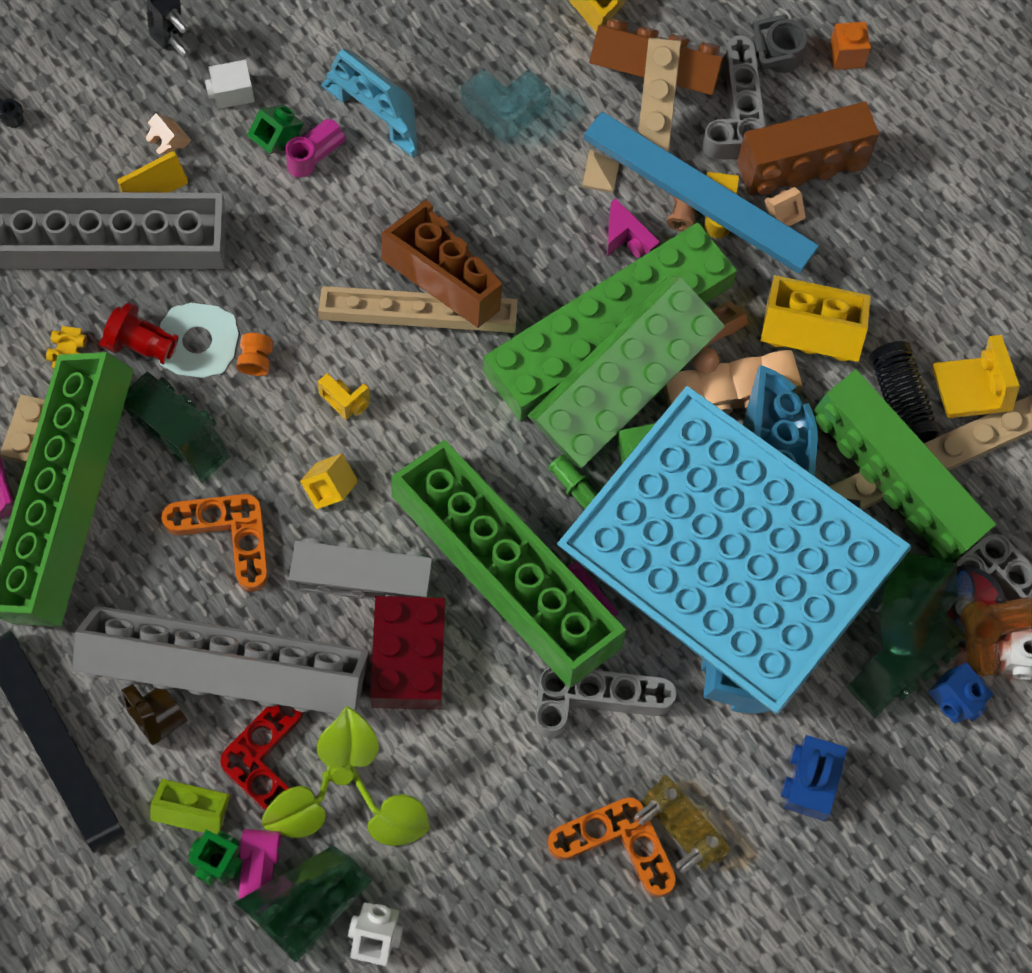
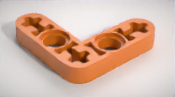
M239 494L171 503L164 508L161 517L165 529L173 535H188L232 529L235 573L239 585L242 589L249 592L258 591L265 586L268 579L262 510L259 501L254 496ZM243 504H249L250 509H255L250 511L247 518H243L240 512L231 513L233 520L227 521L226 505H230L232 512L242 510ZM211 507L218 508L222 512L220 519L214 523H208L202 518L204 511ZM196 509V517L199 524H194L192 518H185L181 520V525L175 526L174 522L169 519L175 517V512H181L183 517L193 516L191 510ZM253 535L259 540L254 550L245 551L240 548L239 544L244 536ZM246 559H253L256 573H261V575L255 577V582H249L247 577H243V575L248 574Z
M622 798L558 826L550 833L547 843L548 851L554 858L563 861L572 859L620 837L641 884L649 895L657 898L665 897L672 891L675 885L674 871L650 820L640 825L638 824L639 820L636 821L635 817L634 823L631 824L627 819H623L616 823V827L619 830L613 832L612 822L606 813L612 812V819L623 813V806H627L629 810L636 809L639 812L644 807L635 798ZM591 820L602 821L606 826V834L598 839L590 837L586 832L587 823ZM576 826L580 827V834L585 843H587L586 845L580 846V839L570 843L569 852H564L562 848L556 849L554 847L558 842V835L563 834L565 839L571 838L576 835V831L573 828ZM647 838L652 842L654 850L650 856L640 857L635 853L633 845L637 839ZM657 857L662 862L655 865L660 876L666 874L668 877L664 883L665 889L660 890L658 885L651 886L649 881L654 876L650 866L645 871L641 867V865L651 863Z

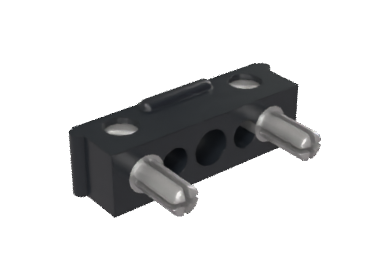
M145 0L150 37L164 50L172 45L182 57L189 55L191 49L181 38L183 37L182 33L186 32L190 25L181 16L180 0Z

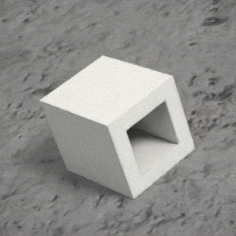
M246 60L209 66L211 79L205 80L208 98H215L217 109L255 102Z

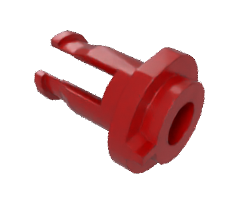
M127 302L123 307H116L106 322L99 346L115 354L125 347L143 356L156 358L163 365L166 359H171L177 347L178 335L174 334L172 336L160 327L139 318V308L131 302Z

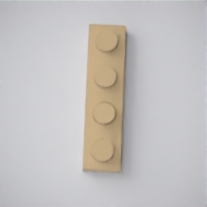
M649 37L638 134L669 152L682 41Z

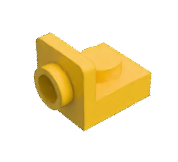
M328 373L317 381L319 394L345 420L353 414L355 416L360 415L369 406L370 388L365 383L351 394L350 389L342 380L337 379L335 381Z

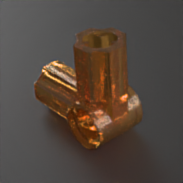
M1030 597L992 605H986L981 601H974L963 608L960 620L965 627L967 662L976 674L983 677L995 674L996 670L1000 669L999 637L1001 635L1032 629V600Z

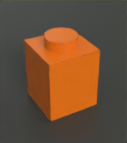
M866 22L835 24L829 43L834 70L865 67L871 49Z

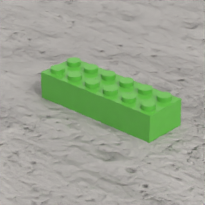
M669 275L527 416L572 464L582 468L725 325L682 277Z
M857 369L828 391L813 410L817 426L823 432L830 433L838 442L837 447L845 457L852 458L860 467L859 470L863 478L869 483L875 484L881 490L884 501L892 509H898L906 518L905 522L908 528L914 534L921 535L929 544L930 552L938 560L944 561L947 565L950 564L996 525L991 517Z

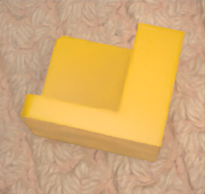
M341 453L315 463L300 480V483L317 510L343 501L358 483V479L345 456Z

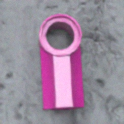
M327 118L303 137L290 139L286 145L287 169L290 174L295 177L310 175L319 161L346 141V137L340 126L333 119L329 120ZM297 156H305V158H303V159H298V158H295V157H297Z
M253 829L243 830L240 859L244 861L242 863L238 899L240 901L252 903L271 902L275 864H278L280 854L277 853V847L281 845L280 832Z

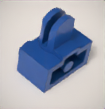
M809 735L804 737L801 745L795 743L789 764L795 765L792 778L785 777L780 797L786 798L783 809L825 821L832 809L848 747Z

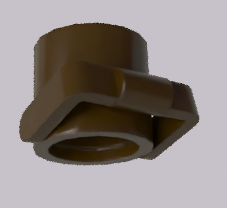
M133 684L121 689L128 714L152 746L188 721L166 689L154 688L145 696H142Z

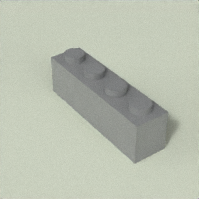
M307 538L304 542L295 541L289 584L291 590L375 600V596L429 597L433 563L432 558L417 551L398 554L385 547H374L372 550L359 549L357 545L352 543H339L338 546L326 545L325 542L319 539Z

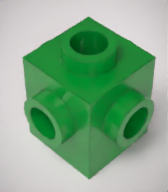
M277 105L261 108L247 136L270 154L286 151V145L290 139L300 137L299 132L304 123L287 106Z
M206 829L202 837H198L194 841L188 854L190 857L188 863L196 870L194 877L210 886H213L215 881L225 886L229 878L234 880L240 872L244 861L240 859V848L236 845L238 840L219 830L216 835ZM217 855L223 856L219 866L213 867L212 859Z

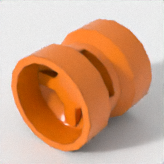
M260 333L243 334L240 340L242 354L237 358L236 369L246 375H267L270 369L268 355L273 351V339Z

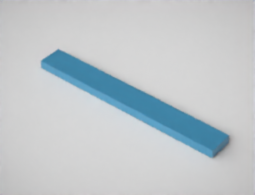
M601 111L584 133L583 140L798 274L803 271L817 251L818 244Z

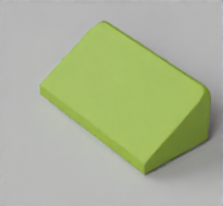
M161 779L151 802L150 820L202 833L207 829L217 835L223 825L230 794Z

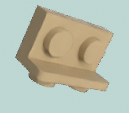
M20 395L0 451L2 459L26 464L44 405V399Z

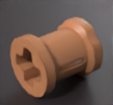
M674 196L673 201L675 205L672 214L667 217L666 223L672 230L683 232L695 224L693 220L696 209Z

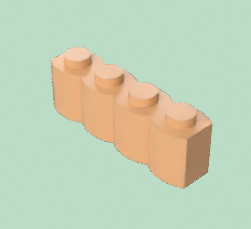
M783 350L761 357H748L730 363H720L715 371L708 374L697 370L679 371L663 387L668 408L684 388L688 386L729 415L735 408L745 407L747 410L756 373L760 365L768 367L790 380L796 386L794 391L798 395H800L803 384L793 351Z

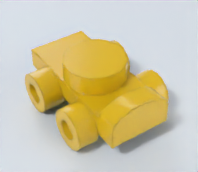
M62 326L61 332L57 330L52 331L51 343L57 344L56 349L48 348L46 353V361L53 362L52 370L55 368L58 355L81 354L78 352V348H85L87 336L82 334L81 328Z

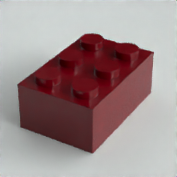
M375 596L370 692L372 708L442 710L445 598Z

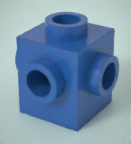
M967 662L947 670L928 691L930 696L940 706L943 714L950 718L954 724L966 719L974 721L987 710L985 704L994 695L986 686L982 677L976 674Z

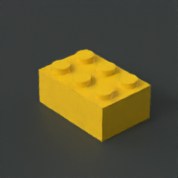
M774 275L766 305L760 341L769 343L774 347L785 346L799 349L807 354L818 353L832 356L840 361L850 360L859 362L868 330L871 295Z

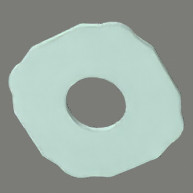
M198 303L174 306L161 321L160 328L172 336L174 334L179 336L177 347L171 359H166L164 365L160 363L162 367L169 369L173 373L206 378L222 374L233 360L239 334L236 319L233 314L226 312L219 306ZM193 327L205 328L212 336L210 347L202 353H191L183 346L184 334Z

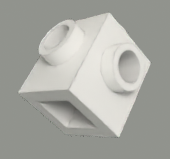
M1018 627L1015 630H1011L1004 640H1000L998 660L1001 661V674L1012 675L1013 678L1020 680L1032 679V628Z
M364 902L360 916L353 915L348 933V937L353 938L350 958L386 966L392 947L399 948L403 933V926L397 925L400 910L388 908L381 904L374 905Z

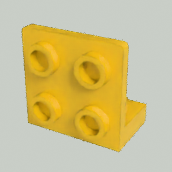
M1002 335L989 336L986 350L982 351L981 358L933 364L932 371L948 418L1013 411L1020 385Z

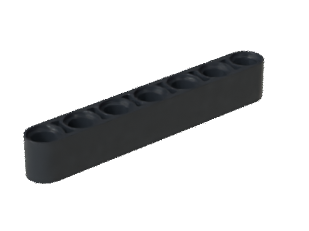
M10 630L0 636V687L91 851L96 853L125 836V831L119 825V821L106 797L101 793V788L89 767L86 766L85 760L73 738L68 734V729L56 708L53 707L49 695L40 679L37 678L36 672L23 649L20 648L14 633Z

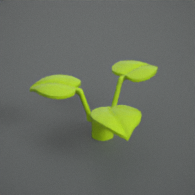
M349 706L343 709L337 719L323 731L318 739L317 753L327 768V771L322 773V784L318 795L314 797L312 790L306 786L289 788L271 802L262 817V826L266 830L280 832V835L291 838H302L312 835L322 827L326 818L325 809L319 803L325 798L329 782L332 781L337 785H347L353 780L370 810L376 814L368 822L367 827L370 835L381 844L401 846L412 843L429 831L430 823L424 805L411 795L400 794L391 796L382 803L381 809L375 805L361 781L356 767H364L373 762L379 750L378 739L366 719Z

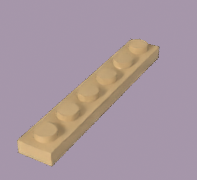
M322 286L318 316L319 320L515 333L518 299L501 298L500 311L477 328L429 293Z

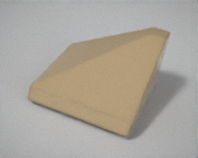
M589 150L582 187L613 193L619 163L596 151Z

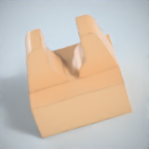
M156 113L148 122L151 129L146 137L147 141L155 144L162 139L161 146L156 150L158 154L166 155L178 148L183 149L191 141L189 136L173 118Z
M795 187L787 191L782 190L779 192V195L765 199L767 213L788 227L806 218L802 194Z

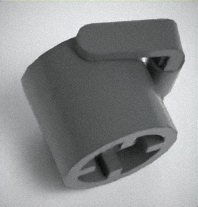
M779 15L756 21L754 23L755 35L752 37V42L755 46L756 56L760 58L761 66L764 69H771L779 73H788L798 68L803 59L808 34L805 28L799 22L788 19L787 15ZM769 28L765 40L764 35L761 34V30Z

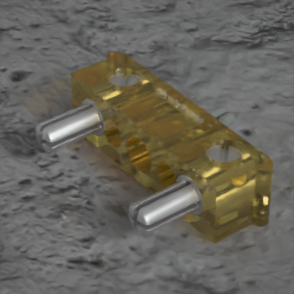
M663 775L658 783L648 791L642 800L646 807L635 814V820H639L638 824L643 825L655 816L687 852V855L676 863L677 869L682 867L681 873L687 872L695 864L704 872L715 862H722L730 852V846L721 837V831L708 816V813L711 811L710 807L706 803L697 804L688 792L678 788L667 775ZM704 809L703 815L698 810Z

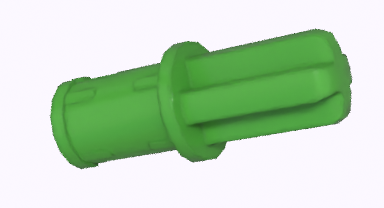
M565 455L559 456L550 464L548 470L567 489L566 494L568 496L572 494L579 504L586 509L597 495L595 490L588 484V477L586 475L582 476Z

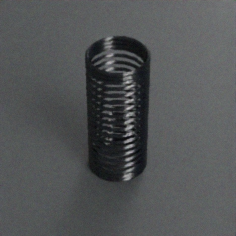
M894 341L876 348L871 352L869 358L872 366H874L873 370L875 371L884 400L894 411L901 410L897 415H904L900 418L906 420L905 423L909 425L908 427L916 435H919L917 437L923 443L936 438L940 430L937 422L934 421L933 411L930 410L932 406L929 405L928 395L925 394L924 384L921 383L923 380L920 378L921 374L918 372V367H916L917 363L914 362L915 358L913 357L910 343L907 341ZM896 350H902V351H897V352L891 353V354H889V355H886V356H884L883 358H879V357H881L882 355L887 354V353H889V352L896 351ZM904 365V366L899 367V368H896V369H894V370H890V369L895 368V367H897V366ZM906 370V371H904V372H902V373H899V374H896V375H892V374H895V373H897V372ZM909 375V376H907V377H904V378L895 380V379H897V378H900V377Z

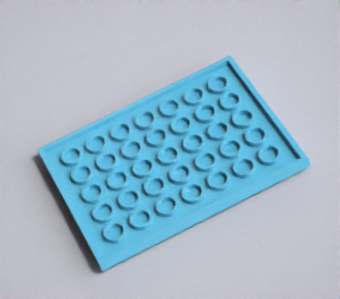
M688 386L684 388L557 543V546L777 716L911 549V545Z

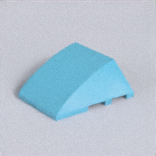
M342 49L337 54L331 65L332 69L326 75L327 79L321 86L342 103L350 96L357 99L389 124L390 140L414 158L417 155L415 109L411 98L402 88L358 54L349 49Z

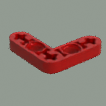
M280 705L267 706L221 754L220 763L225 774L264 811L268 807L265 803L275 798L280 788L283 791L289 789L261 761L301 721L303 712L297 711L294 708L293 712L295 715L292 718L286 715L278 722L279 726L283 727L278 732L274 724L267 720V718L271 715L275 721L281 715ZM262 727L268 728L272 732L270 742L262 746L255 744L252 740L255 730ZM233 754L236 757L242 754L245 755L243 762L248 769L252 770L254 765L259 767L248 775L245 782L240 780L246 777V775L239 767L236 766L232 770L229 768L231 766L229 758ZM264 776L271 779L273 785L270 792L265 795L254 793L252 786L258 777Z

